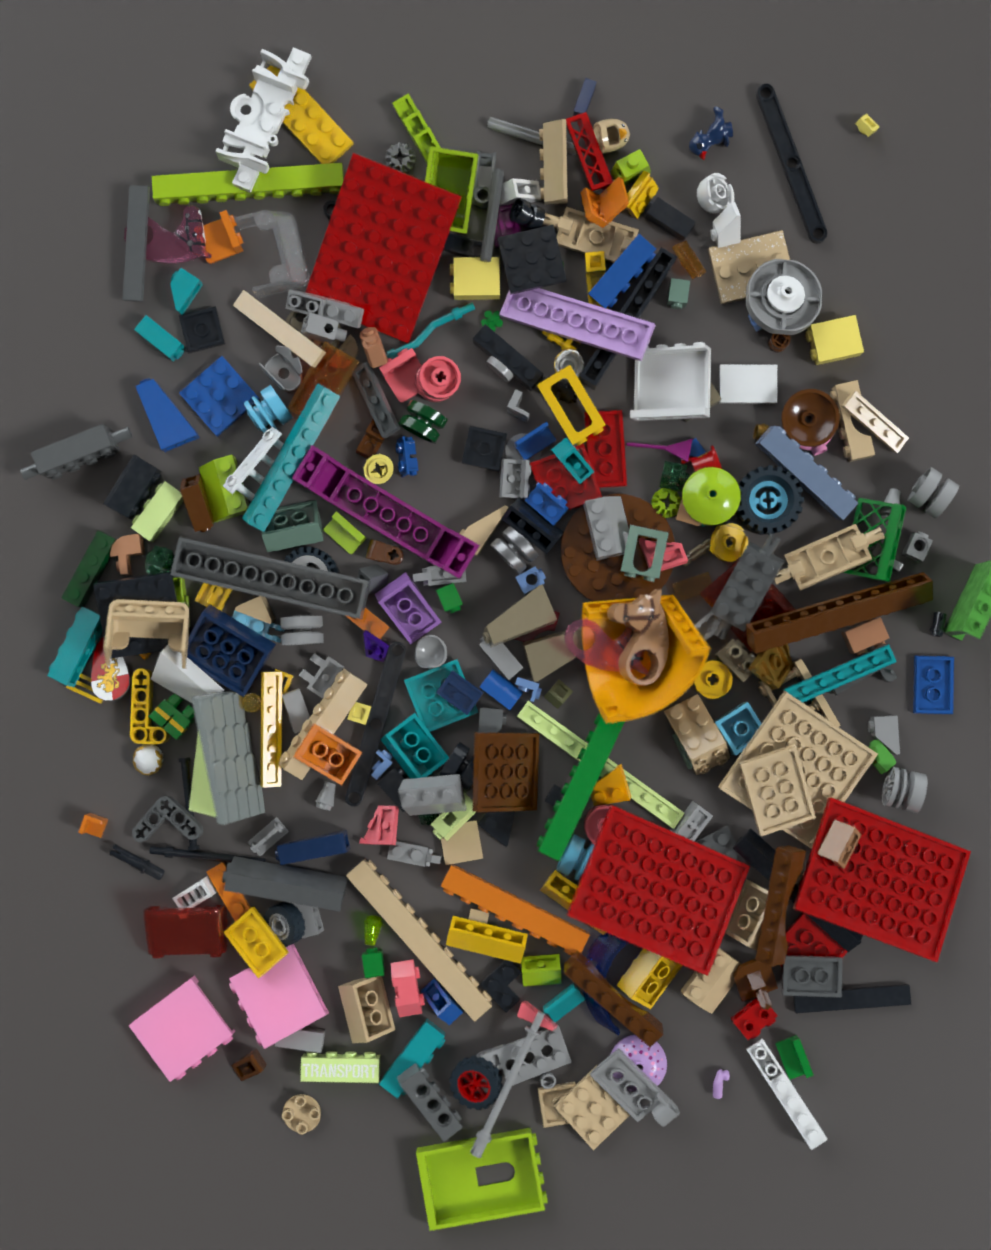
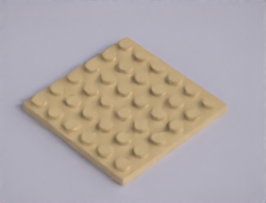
M784 691L718 788L752 810L739 762L794 744L797 747L816 818L782 830L812 849L828 798L832 797L845 802L878 754Z

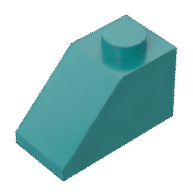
M182 268L174 272L170 283L175 309L180 315L185 313L203 286V283L198 278Z
M564 438L551 449L579 484L594 473V470L567 438Z

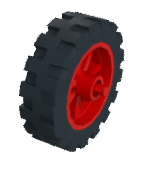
M477 1056L465 1057L456 1065L449 1079V1083H451L450 1090L453 1091L454 1098L458 1099L461 1105H466L468 1109H487L495 1103L503 1087V1083H501L502 1076L499 1075V1069L494 1067L490 1060L486 1061L485 1058H477ZM482 1087L489 1088L488 1092L485 1093Z

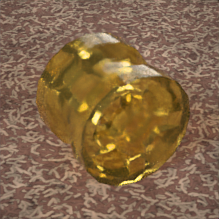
M255 693L245 695L242 700L244 710L250 713L259 711L261 709V696Z

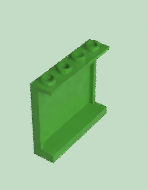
M991 560L975 564L944 629L945 634L959 641L963 640L965 634L978 639L981 638L991 617Z

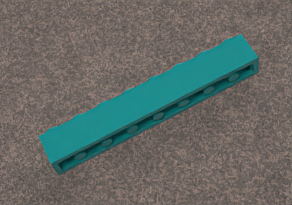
M320 384L316 385L242 517L247 524L263 532L266 530L293 482L292 477L311 446L315 443L341 396Z

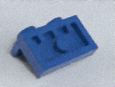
M538 482L525 501L554 526L569 509L566 506L567 501L560 495L555 497L551 493L553 489L545 482L543 485Z

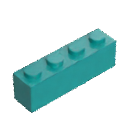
M81 607L76 613L75 621L72 627L68 629L67 637L59 647L58 655L50 665L47 676L66 686H76V682L79 680V676L82 674L103 631L98 613L85 607Z
M427 1018L381 1078L379 1085L397 1099L401 1094L404 1096L406 1092L400 1086L397 1077L415 1063L419 1068L424 1063L428 1064L434 1056L432 1053L436 1047L440 1049L446 1041L444 1038L445 1031Z

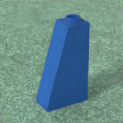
M144 379L139 382V385L135 386L162 451L167 452L200 438L196 430L154 379Z

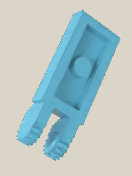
M234 611L232 618L263 637L280 643L281 639L278 636L268 634L270 627L284 632L280 625L269 624Z

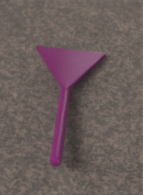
M693 439L668 446L627 442L626 445L663 449L688 463Z

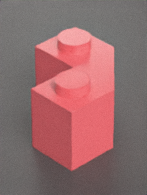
M413 959L391 963L392 983L395 989V1001L399 1018L422 1014V1006L425 1005L424 995L420 994L417 979L420 978L419 966L415 967Z

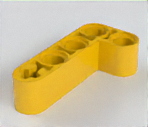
M144 668L135 670L132 676L130 738L137 744L166 743L170 739V734L163 729L164 727L152 726V719L149 717L152 713L153 681L151 680L153 673L149 669ZM140 675H146L147 678H146V679H140L139 676H140ZM139 685H147V688H139ZM141 691H144L146 694V699L143 702L138 698ZM140 710L145 712V719L143 721L139 720L137 716ZM140 729L145 734L142 740L137 737V732ZM158 730L164 733V738L161 741L156 738Z

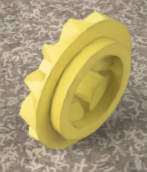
M379 453L366 459L363 469L368 481L374 484H382L391 478L394 467L388 456ZM375 463L383 466L380 468L381 475L377 471H373L376 468Z

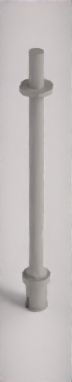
M541 1011L537 1012L531 1027H525L528 1034L483 1130L478 1131L476 1134L477 1139L470 1150V1153L475 1157L481 1158L487 1143H490L492 1139L490 1132L534 1037H540L541 1035L538 1029L545 1016Z

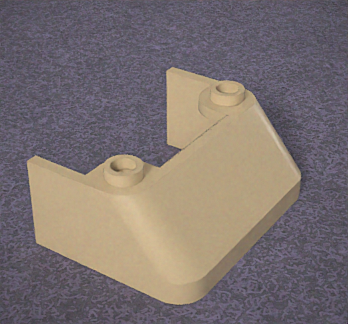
M113 601L109 606L104 644L106 665L111 663L112 649L120 650L127 647L129 637L169 639L168 645L172 651L181 652L182 669H186L189 634L188 606L181 602Z

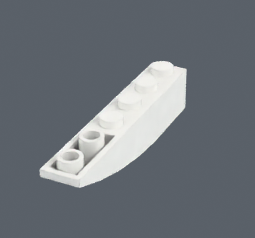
M761 1039L746 1050L810 1149L813 1150L828 1140L764 1040Z

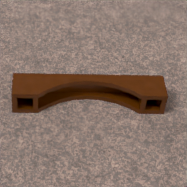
M790 845L776 847L755 959L771 967L785 964L788 948L785 934L786 910L794 884L803 869L806 853L805 850Z
M578 950L564 963V974L647 1046H653L664 1035L663 1024L648 1011L637 1007L623 997L599 973L592 962Z

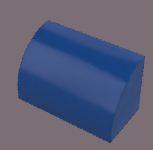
M494 669L480 685L482 690L509 710H511L523 694L522 690H519L517 686Z

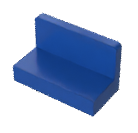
M545 422L515 442L514 447L523 460L530 459L556 442V438L548 428V422Z

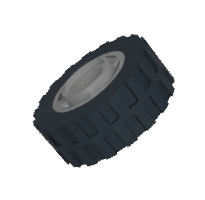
M281 902L266 910L264 920L285 947L300 941L305 934L306 926L303 914L293 903Z

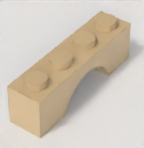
M858 380L835 385L831 388L830 397H832L839 409V423L841 427L839 428V436L841 440H844L845 447H843V453L845 458H848V462L874 456L875 452L871 436L858 432L852 424L851 414L841 407L852 391H857L861 395Z

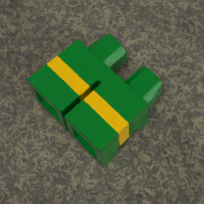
M174 693L168 699H164L149 717L159 726L164 727L163 729L172 737L179 740L185 734L184 732L194 722L192 719L195 716L194 707L188 705L183 711L179 709L178 706L184 699Z

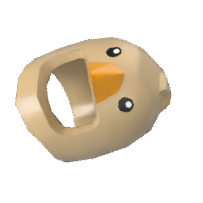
M605 119L596 122L593 127L602 153L617 151L624 147L629 140L630 132L628 126L621 120Z

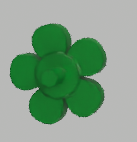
M486 311L484 313L486 319L481 321L482 326L486 324L493 331L496 330V327H502L503 321L500 319V312L495 311L492 315L491 311Z

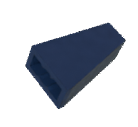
M347 830L279 844L275 850L276 860L280 861V865L347 853L351 849Z

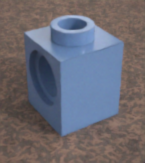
M535 566L516 576L515 579L525 595L539 585H544L546 577L542 569H537ZM532 574L537 577L536 584L529 585L526 582L528 575Z

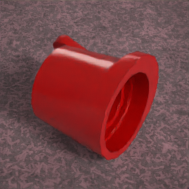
M713 445L710 446V451L688 459L694 472L707 467L722 469ZM681 459V464L686 463V461Z

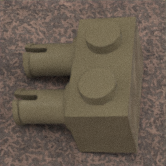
M730 639L714 655L727 666L729 671L740 682H744L753 674L749 667L756 657L744 650L745 646L740 640Z

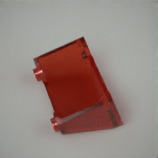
M216 905V907L210 908L205 906L203 908L162 907L161 909H159V906H149L144 909L148 954L152 955V958H164V955L210 954V957H221L222 953L227 951V937L223 933L227 930L226 905Z

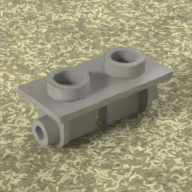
M276 817L248 841L251 846L250 849L261 856L286 835L289 830Z

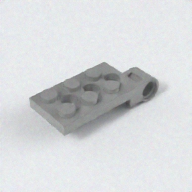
M559 1025L553 1031L548 1029L539 1031L541 1032L540 1037H534L528 1052L534 1054V1058L529 1063L523 1061L513 1085L571 1063ZM526 1037L506 1045L501 1044L479 1052L476 1056L477 1058L483 1057L486 1061L490 1060L494 1067H497L499 1070L502 1069L506 1080L511 1070L506 1068V1062L509 1059L516 1060ZM545 1045H550L552 1048L549 1055L542 1054V1048Z
M619 1048L590 1073V1076L637 1122L652 1111L655 1120L665 1127L680 1114L676 1104ZM621 1072L624 1076L617 1079L613 1076V1073ZM629 1085H634L637 1090L630 1092L626 1088ZM648 1099L651 1103L649 1105H642L640 1101Z

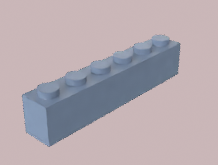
M770 426L755 445L779 467H782L783 471H790L792 473L791 477L793 479L797 478L798 484L835 519L844 520L858 504L855 500V495L848 490L845 491L841 487L842 484L834 477L831 478L827 474L828 471L820 464L817 465L813 461L814 458L808 452L804 453L799 448L800 445L794 439L790 440L785 435L784 429L780 426Z

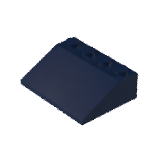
M210 604L201 613L188 638L187 658L209 677L245 697L276 644Z

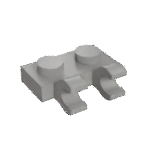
M314 653L310 660L320 666V669L315 676L303 669L299 676L310 683L307 687L309 690L323 699L325 691L332 686L336 675L343 670L344 666L330 656L324 660Z

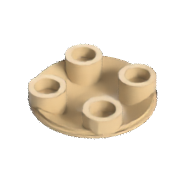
M304 1094L295 1095L285 1103L282 1119L291 1130L299 1134H305L318 1125L321 1119V1109L318 1102L311 1096Z

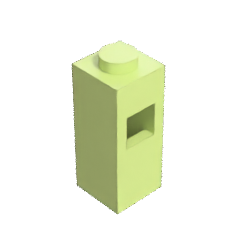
M464 793L466 811L441 813L431 823L434 828L432 832L439 839L443 837L448 841L476 813L472 812L473 800L466 793Z

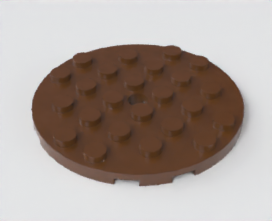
M627 494L602 496H621L629 529L630 525L668 532L667 543L675 542L672 530L665 517H662L661 513L658 515L656 513L657 509H653L652 505L647 501ZM582 506L569 520L562 537L561 561L568 580L583 597L591 602L639 598V595L649 596L654 589L659 590L663 588L673 568L661 571L659 579L655 578V582L643 580L644 576L636 574V578L624 576L625 572L621 571L624 555L597 561L584 507ZM638 535L633 565L636 570L645 572L649 568L640 547L639 538L656 542L657 539Z

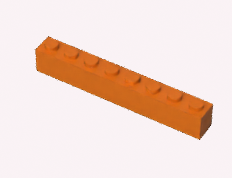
M451 864L441 884L445 893L452 896L455 893L461 896L460 900L467 904L473 902L478 905L477 908L486 913L491 911L495 913L497 919L504 922L507 919L513 922L512 926L519 930L525 928L530 931L529 934L537 939L543 937L547 939L546 943L556 948L559 945L565 948L564 952L571 956L577 950L580 953L582 952L590 936L588 931L454 864Z

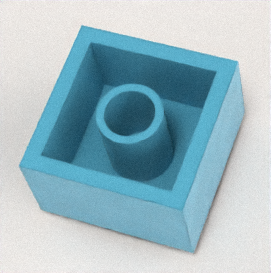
M748 702L741 703L714 720L726 741L727 747L732 755L735 756L744 750L762 724Z

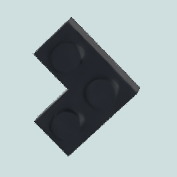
M505 960L480 983L506 1013L520 1001L518 995L508 985L522 972L514 962Z

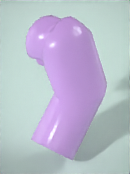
M721 1069L716 1073L713 1082V1097L716 1099L722 1098L723 1080H729L728 1070L722 1071Z

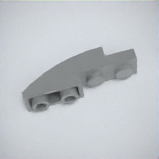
M291 289L288 291L285 309L306 315L314 313L355 328L361 327L364 313L363 308L350 305V303Z

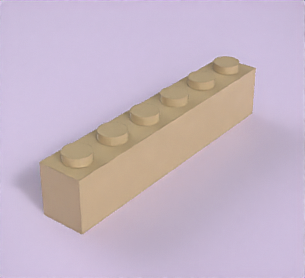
M343 668L336 675L332 686L325 691L324 698L314 707L311 717L303 723L300 733L292 739L289 749L281 755L279 765L287 772L303 780L311 767L294 758L293 755L312 725L315 723L334 734L368 684Z

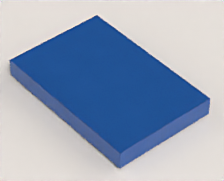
M914 656L913 713L953 714L954 657Z

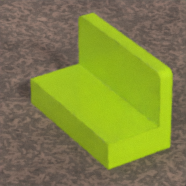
M336 511L332 516L333 519L324 528V531L352 555L367 538Z
M559 954L522 958L523 986L561 984Z

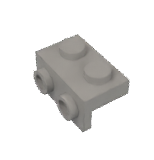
M501 460L500 498H527L530 493L528 479L531 474V465H529V460Z

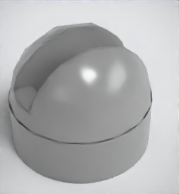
M548 1071L541 1074L540 1083L543 1088L551 1089L556 1084V1078L553 1073Z

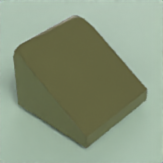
M558 679L544 695V698L559 709L573 691Z

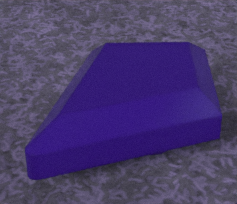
M365 630L363 635L366 657L384 663L389 645Z

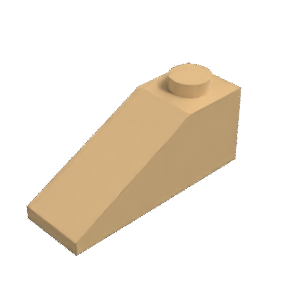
M506 505L468 526L466 530L462 529L459 533L480 545L475 556H478L502 520L501 518L509 509Z

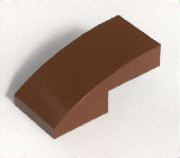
M372 419L362 441L356 449L357 454L367 459L372 455H377L385 438H382L374 419Z

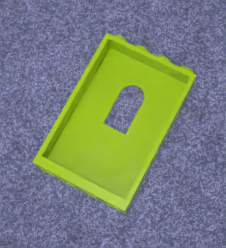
M531 1127L491 1134L492 1139L490 1143H487L481 1158L475 1157L470 1153L477 1137L417 1148L416 1156L430 1231L545 1210V1203H548L546 1191H542L541 1184H544L543 1172L538 1170L541 1160L539 1152L535 1153L534 1146L538 1145L536 1133H532ZM504 1162L513 1165L515 1175L511 1180L478 1186L475 1167Z

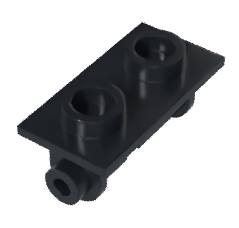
M558 381L551 386V391L555 397L557 392H561L559 400L576 403L578 396L574 395L575 391L569 382L565 384Z

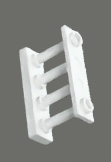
M274 427L267 430L263 434V438L236 471L226 479L223 487L232 494L237 490L252 501L255 494L241 483L248 475L259 484L262 483L264 477L254 468L260 460L271 467L274 460L266 453L273 445L279 450L282 448L284 443L278 439L282 434Z

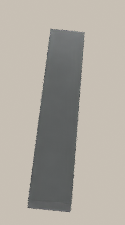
M129 185L123 284L124 301L143 302L150 197L149 186Z

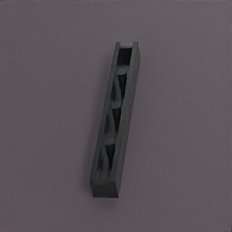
M749 829L743 837L738 839L733 849L770 881L776 850L756 832ZM801 873L789 897L793 903H795L803 878ZM806 914L847 952H850L862 942L863 935Z

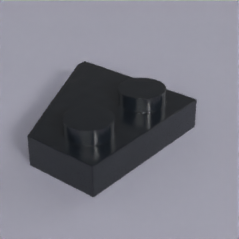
M515 811L486 812L477 824L507 847Z

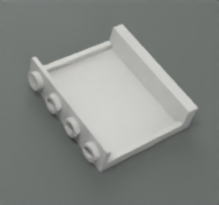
M695 342L693 346H686L683 343L675 344V347L656 345V348H649L647 346L642 361L635 360L634 410H630V418L635 421L710 418L711 348L703 342Z

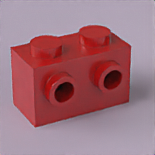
M756 997L733 1015L731 1020L745 1038L749 1040L750 1038H756L761 1033L760 1030L765 1026H771L776 1021L775 1018L778 1015L771 1007L768 1010L762 1009Z

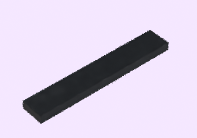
M909 984L842 989V997L793 996L795 1013L911 1005Z

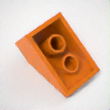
M314 723L293 757L342 785L362 752L355 746Z

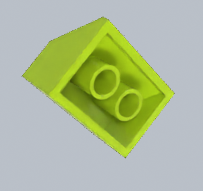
M233 455L214 459L199 467L214 522L243 515L249 506L248 499L236 490L232 494L223 487L226 479L238 468L236 457Z

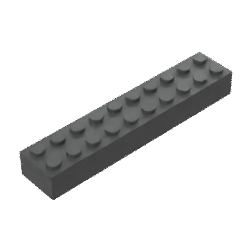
M181 537L178 539L170 574L176 577L358 619H363L371 581Z

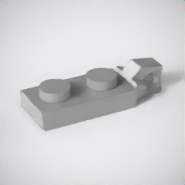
M436 566L422 568V573L413 574V582L423 581L424 586L467 582L465 571L461 578L458 579Z
M396 841V845L389 846L387 859L430 867V863L440 864L442 855L432 854L433 849L426 846Z

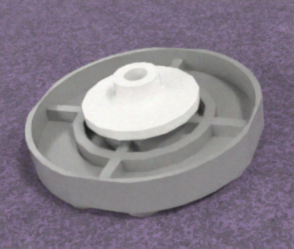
M770 260L762 264L749 279L746 286V307L754 322L767 332L794 335L808 328L819 315L822 308V287L816 275L804 264L794 260Z

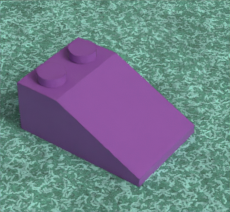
M406 572L375 593L378 603L410 644L441 623L439 617Z

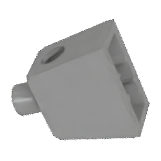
M309 313L303 320L301 334L308 339L331 344L335 339L344 342L347 330L338 328V321Z

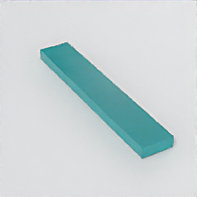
M888 644L783 689V692L786 691L803 703L897 661Z

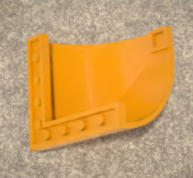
M673 594L661 595L660 599L669 635L667 660L659 677L653 683L647 685L630 683L622 677L618 663L623 649L618 641L625 648L629 638H631L632 629L626 627L623 623L612 622L607 616L608 608L612 604L631 603L636 598L583 603L582 647L585 669L594 701L606 723L634 720L663 709L679 698L694 683L703 669L710 648ZM643 650L635 653L636 657L644 658L643 660L634 659V666L631 665L630 660V671L636 679L645 677L650 670L651 660L647 650H645L644 655Z

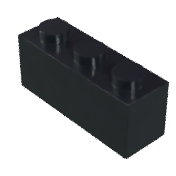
M518 498L501 518L546 555L564 534L563 531L555 525L553 526L521 498Z

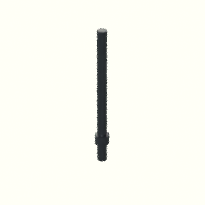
M151 846L149 852L150 854L164 855L166 858H173L175 856L231 863L234 856L266 862V858L175 849L172 846H166V848Z

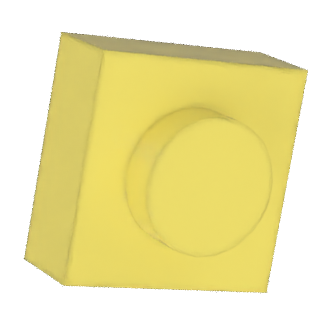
M868 114L862 116L855 123L858 126V130L868 137L879 129V126Z
M356 702L351 708L347 719L366 725L372 706Z

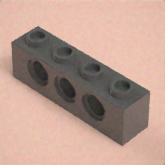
M415 1063L400 1074L397 1079L400 1086L445 1142L463 1128L460 1123L462 1118L456 1109L451 1110L449 1107L451 1103L445 1095L441 1096L438 1093L440 1091L438 1085L434 1081H429V1074L425 1068H419ZM419 1085H424L422 1089H417ZM435 1099L433 1103H428L429 1100ZM446 1113L445 1116L439 1117L440 1114Z

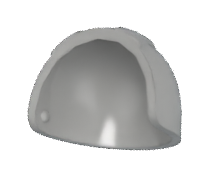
M426 635L420 638L415 647L417 664L422 668L430 669L444 664L447 659V647L444 641L435 635Z

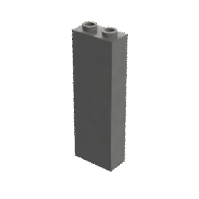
M234 856L232 862L227 864L222 883H225L224 891L340 912L348 878Z

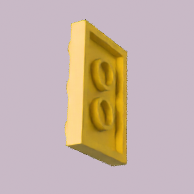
M255 907L249 909L223 932L257 978H261L289 954V951Z

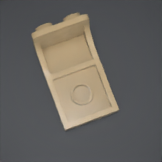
M698 694L664 711L696 775L705 774L711 768L723 765L728 761L730 755L726 741Z

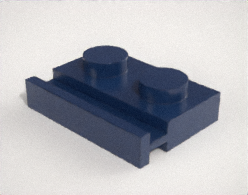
M452 670L436 693L468 715L484 692Z

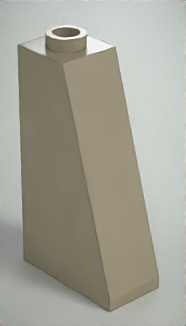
M543 584L539 585L485 627L483 638L486 644L489 643L490 647H494L554 624L557 621Z
M582 625L522 642L531 678L534 682L541 680L583 653Z

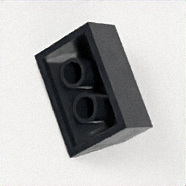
M134 454L103 504L132 520L133 517L139 514L141 510L140 505L143 500L146 501L151 494L150 489L153 484L156 485L159 482L161 470Z

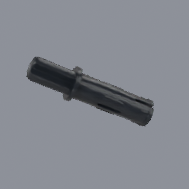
M117 844L113 846V849L120 852V854L112 850L110 851V856L141 871V874L145 873L157 880H161L164 876L165 871L150 863V860L146 861Z

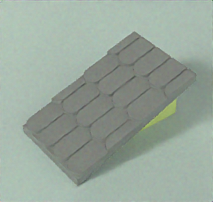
M233 690L192 697L198 726V737L189 810L217 817L218 824L222 825L265 813L263 791L258 779L256 757L252 751L249 722H246L243 697Z

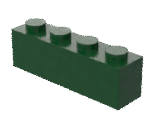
M98 530L63 593L62 599L77 607H85L94 590V583H98L111 559L110 551L117 539Z

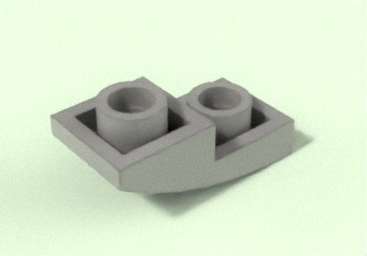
M298 688L282 694L285 711L288 714L294 733L300 732L303 723L310 718L303 696Z

